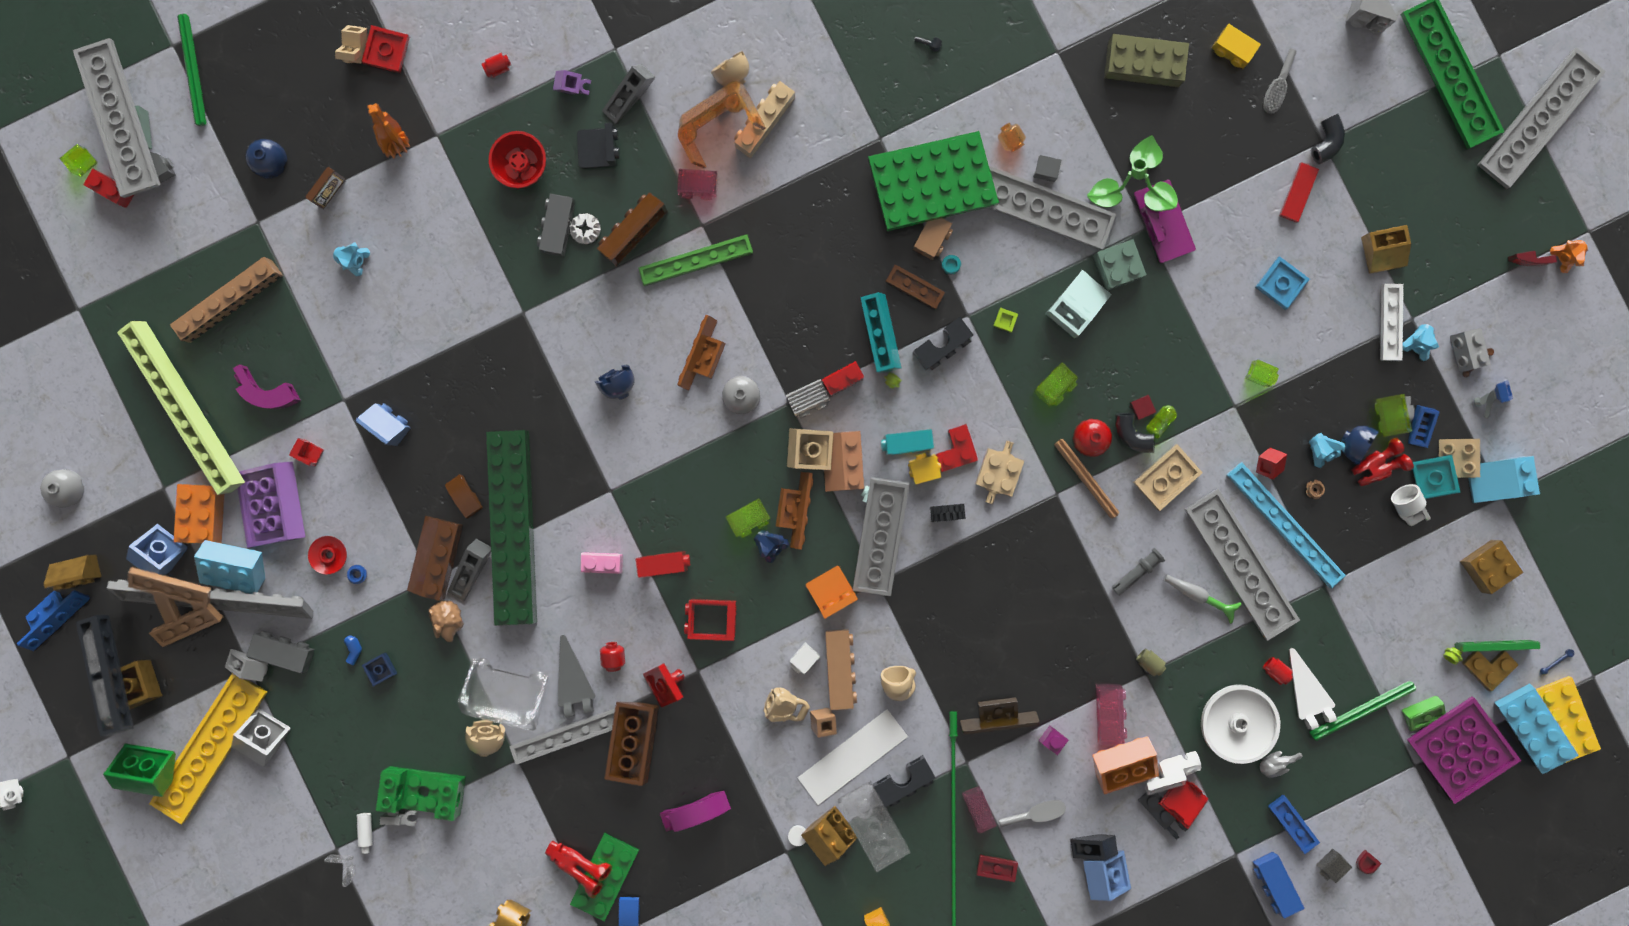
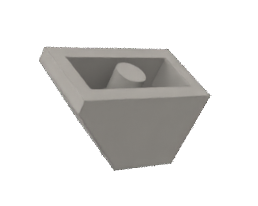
M230 649L225 668L240 679L262 682L268 670V663L246 657L247 653Z

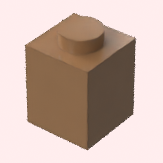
M829 708L810 711L811 729L818 738L837 734L836 718Z

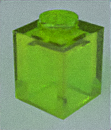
M1257 359L1252 361L1245 379L1263 387H1270L1278 380L1279 374L1277 372L1279 368Z

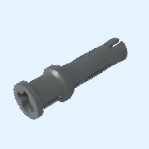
M1153 548L1147 557L1139 560V564L1112 586L1113 590L1120 596L1143 575L1153 572V568L1160 562H1165L1164 557Z

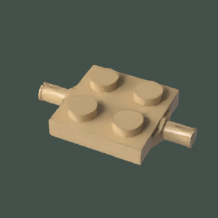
M1006 441L1003 451L987 448L975 483L989 491L986 503L993 504L996 494L1013 496L1024 464V460L1015 458L1010 454L1013 442Z

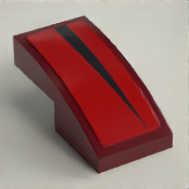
M1535 251L1518 253L1508 257V261L1524 266H1546L1557 262L1556 255L1537 258Z

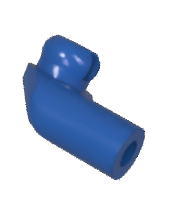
M349 635L344 639V643L350 652L346 662L355 665L362 647L356 637Z

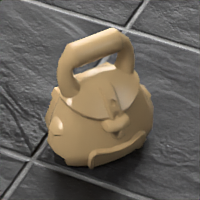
M777 687L769 693L763 711L765 712V717L771 722H785L786 720L802 721L805 719L810 706L807 701L796 698L788 690ZM801 704L802 707L796 717L793 715V713L795 712L797 705Z

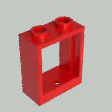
M685 551L635 558L638 578L684 572L690 566L689 554L686 555Z
M690 599L689 603H686L685 615H688V623H685L684 634H688V639L735 640L736 601ZM695 605L728 606L727 634L694 633Z

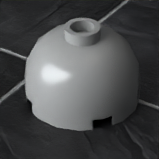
M737 376L725 384L722 391V400L731 412L747 414L758 406L760 390L752 379L745 376Z
M71 470L52 471L42 480L40 486L41 495L48 504L64 508L75 505L80 501L84 493L82 479L76 472Z

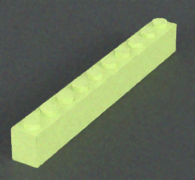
M129 322L117 333L217 495L233 492L245 483L239 471L147 322Z

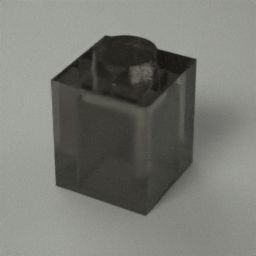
M1334 849L1316 864L1320 868L1319 874L1328 881L1330 879L1335 883L1353 868Z

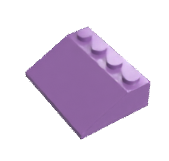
M293 462L272 463L240 471L239 473L245 483L237 489L247 548L304 538L305 531Z

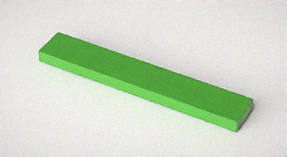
M748 234L638 267L645 287L753 254Z

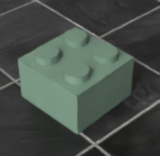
M1134 239L1104 249L1093 255L1103 285L1107 291L1142 279L1147 275Z

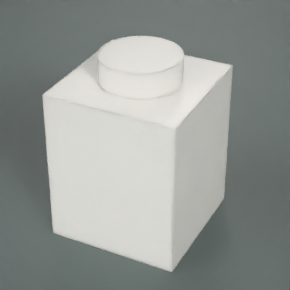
M805 642L790 659L791 667L797 673L802 672L805 674L820 655Z

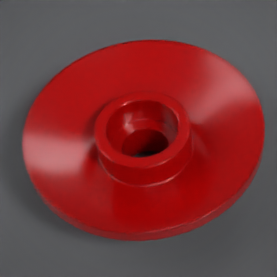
M322 536L316 539L308 550V560L311 567L321 574L338 572L344 566L347 559L345 545L333 536ZM329 551L333 554L332 558L327 557Z

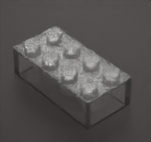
M871 780L838 799L839 807L876 872L911 853L909 846L888 809L883 804Z

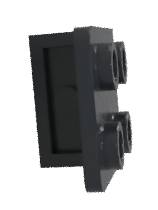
M604 123L605 128L585 129L577 132L578 159L581 168L618 166L617 159H620L619 147L616 148V140H619L618 129H615L613 123Z

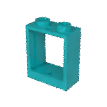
M932 429L887 434L881 440L882 452L885 451L886 455L932 450L934 449Z

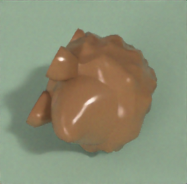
M442 600L435 603L429 609L428 613L435 638H439L441 634L447 642H452L455 633L461 630L464 625L458 605L454 604L451 600Z

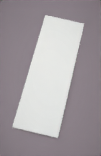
M887 709L797 778L817 805H819L908 736Z

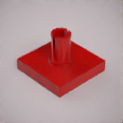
M664 663L643 673L661 708L683 698L676 684L685 678L684 674L678 676L683 673L680 669L670 674Z

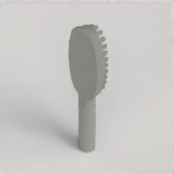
M1295 49L1289 50L1279 78L1273 80L1266 92L1263 108L1267 113H1275L1285 98L1287 91L1286 78L1297 52Z
M1060 800L1045 801L1033 806L1029 812L999 819L1001 827L1030 819L1035 822L1050 821L1062 816L1066 811V806Z

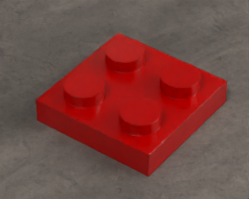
M371 25L361 62L366 65L401 73L410 36Z

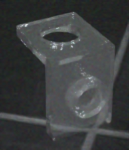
M329 855L325 858L324 862L344 863L342 886H348L355 875L354 856Z

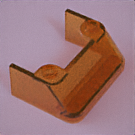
M730 82L680 117L678 138L691 164L703 169L707 167L694 142L697 137V130L726 110L738 113L744 109L752 125L762 130L766 129L745 86L740 82Z

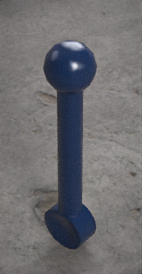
M1567 649L1565 654L1546 668H1541L1540 674L1547 675L1550 669L1564 659L1573 657L1575 654L1574 650Z

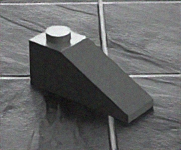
M642 64L632 66L602 112L614 123H618L646 92L656 76Z
M475 539L466 548L447 591L448 593L462 601L466 600L491 554V547Z

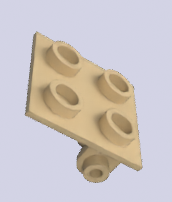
M1480 439L1439 440V457L1452 455L1457 478L1480 477Z

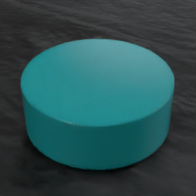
M955 255L946 256L941 264L942 270L949 275L956 274L961 267L960 259Z

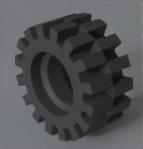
M964 504L930 507L931 522L966 519Z

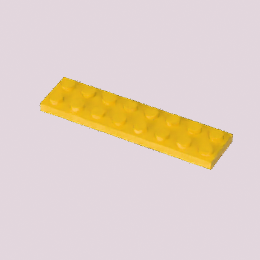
M232 673L176 760L173 782L162 797L153 796L149 804L179 824L185 823L231 751L233 735L257 710L268 692L250 680L240 679Z

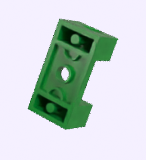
M390 766L381 771L376 811L396 813L400 809L435 813V819L454 821L461 815L466 776ZM421 786H426L429 789L428 796L421 795Z

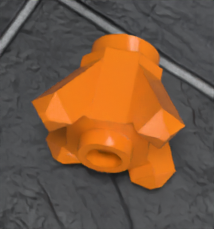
M1568 240L1566 245L1552 247L1550 254L1556 255L1562 262L1560 266L1561 272L1568 273L1574 264L1584 267L1588 246L1582 240Z

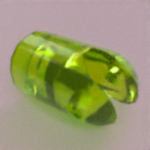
M1170 405L1163 406L1145 429L1150 434H1155V437L1159 439L1177 417L1174 407Z

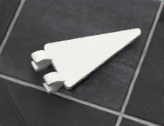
M1290 648L1289 657L1291 670L1293 671L1292 676L1299 719H1305L1307 728L1311 730L1319 727L1313 715L1321 712L1325 722L1331 723L1336 721L1337 718L1332 710L1335 707V703L1296 650Z

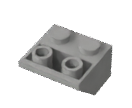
M1352 0L1346 22L1351 23L1352 26L1357 28H1367L1372 33H1382L1396 22L1397 15L1389 0Z

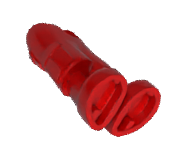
M1398 438L1391 439L1388 447L1382 453L1375 451L1368 455L1359 465L1352 468L1354 475L1367 469L1371 473L1358 480L1360 486H1365L1375 481H1382L1390 477L1394 469L1410 471L1414 468L1412 460L1406 454H1401L1391 462L1385 463L1386 459L1405 451L1404 445Z

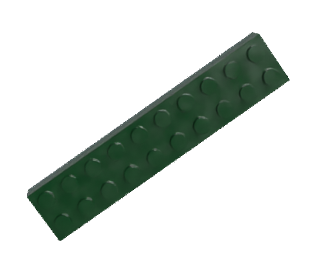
M529 431L486 432L494 626L534 624L537 622Z

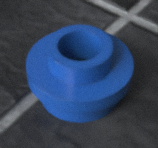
M353 565L347 572V578L353 584L363 583L367 578V571L361 565ZM356 571L360 572L359 578L355 576Z

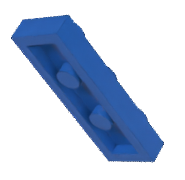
M1281 795L1268 805L1302 853H1308L1320 843L1286 796Z

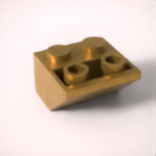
M1407 225L1370 232L1361 237L1369 274L1408 266L1411 240Z
M86 555L50 564L44 588L53 587L55 591L74 588L80 584L94 583L95 578L101 577L97 556Z
M836 806L819 817L801 834L824 866L838 860L859 837Z

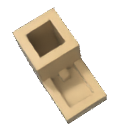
M348 25L341 30L342 46L335 51V59H340L345 63H362L367 43V28Z

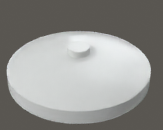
M1232 685L1219 690L1208 700L1201 716V730L1205 742L1215 754L1229 762L1245 764L1263 758L1275 746L1280 733V717L1273 701L1262 691L1246 685Z

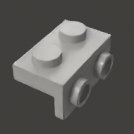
M1481 328L1450 336L1459 372L1491 365Z

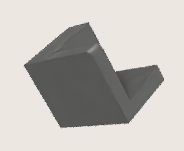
M1040 155L1033 178L1055 182L1058 179L1062 160Z

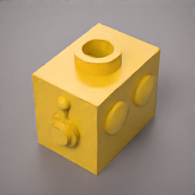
M927 453L916 455V459L908 461V467H910L909 475L913 478L915 484L941 478L940 470L942 467L937 461L938 457L935 454L927 456Z

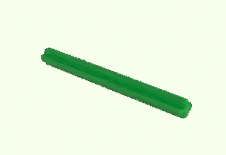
M179 14L177 18L194 123L197 126H204L207 122L190 18L187 14Z
M1408 681L1337 717L1336 721L1327 722L1311 730L1310 734L1315 741H1318L1416 691V687L1413 682Z

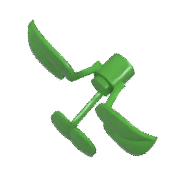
M1147 137L1132 150L1130 154L1132 170L1128 172V176L1120 188L1117 181L1110 178L1102 179L1087 194L1088 199L1100 207L1110 208L1118 205L1123 199L1120 191L1124 190L1128 181L1133 176L1138 180L1145 179L1150 191L1146 192L1144 202L1150 210L1161 212L1175 209L1178 199L1172 186L1165 182H1158L1152 187L1148 178L1147 168H1156L1163 160L1162 150L1154 137Z

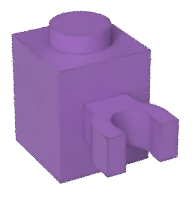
M566 70L556 71L553 90L567 94H579L580 92L581 94L589 95V91L583 89V84H591V80H581L582 74Z

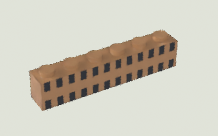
M263 257L171 323L170 326L180 340L191 343L283 275L272 260Z

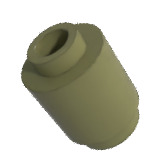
M1147 648L1142 650L1136 658L1139 665L1153 677L1156 675L1160 676L1166 669V662Z

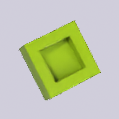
M999 308L993 327L1011 333L1018 314Z

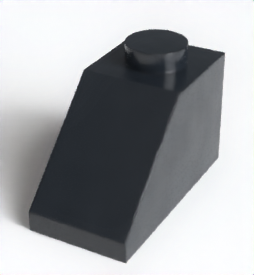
M1097 834L1070 839L1073 858L1106 861L1118 855L1115 835Z

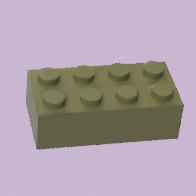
M1113 34L1108 41L1104 78L1180 87L1185 81L1189 43Z

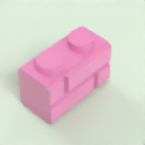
M587 552L581 554V572L622 573L623 554Z

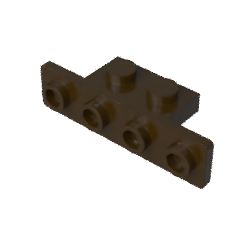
M1016 697L978 702L979 718L960 721L963 734L994 732L1005 729L1012 730L1014 728L1040 725L1036 711L1018 713Z

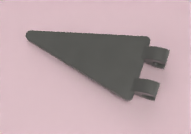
M561 635L558 706H564V715L567 718L575 715L572 705L574 703L582 702L584 713L594 711L591 699L595 698V693L567 637Z

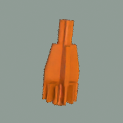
M378 104L369 105L368 112L374 123L373 129L377 144L383 154L385 153L387 157L391 155L393 159H395L396 154L402 157L400 152L407 153L408 151L405 147H410L409 139L405 132L401 130L399 123L388 113L381 111Z

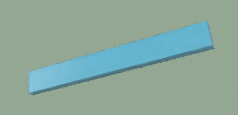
M1242 462L1226 475L1329 588L1332 589L1346 576Z

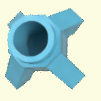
M352 243L346 247H337L333 253V258L340 264L343 270L348 269L355 276H361L363 259L369 257L370 251L368 248L359 249L356 243Z
M1426 324L1420 325L1415 330V333L1403 342L1402 350L1408 352L1413 349L1414 352L1420 354L1419 358L1426 361L1429 359L1430 350L1439 347L1435 339L1434 328Z
M1319 433L1309 441L1313 452L1314 464L1318 468L1325 464V460L1330 462L1334 458L1339 457L1341 450L1345 449L1344 443L1323 436L1322 433Z

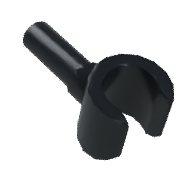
M915 37L916 42L925 44L934 52L938 51L942 46V41L937 37H934L932 41Z

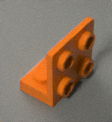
M835 566L806 583V587L819 607L824 619L858 600L839 566Z

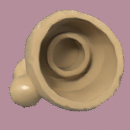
M893 666L884 669L881 672L880 678L882 688L887 697L893 701H904L910 698L916 687L914 682L916 671L906 666Z

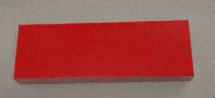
M1303 162L1299 164L1279 214L1280 217L1295 223L1299 222L1318 174V168Z

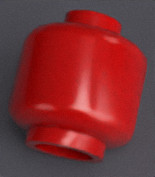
M617 642L606 643V646L600 649L601 667L608 672L621 670V667L625 665L624 647L617 645Z

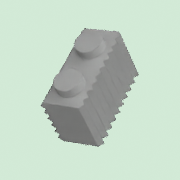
M821 379L786 395L795 417L800 416V418L810 415V410L816 407L817 410L827 407V402L830 401Z

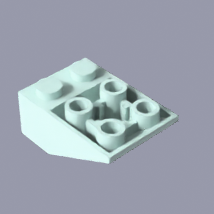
M1082 270L1047 311L1046 315L1072 337L1076 338L1112 294Z

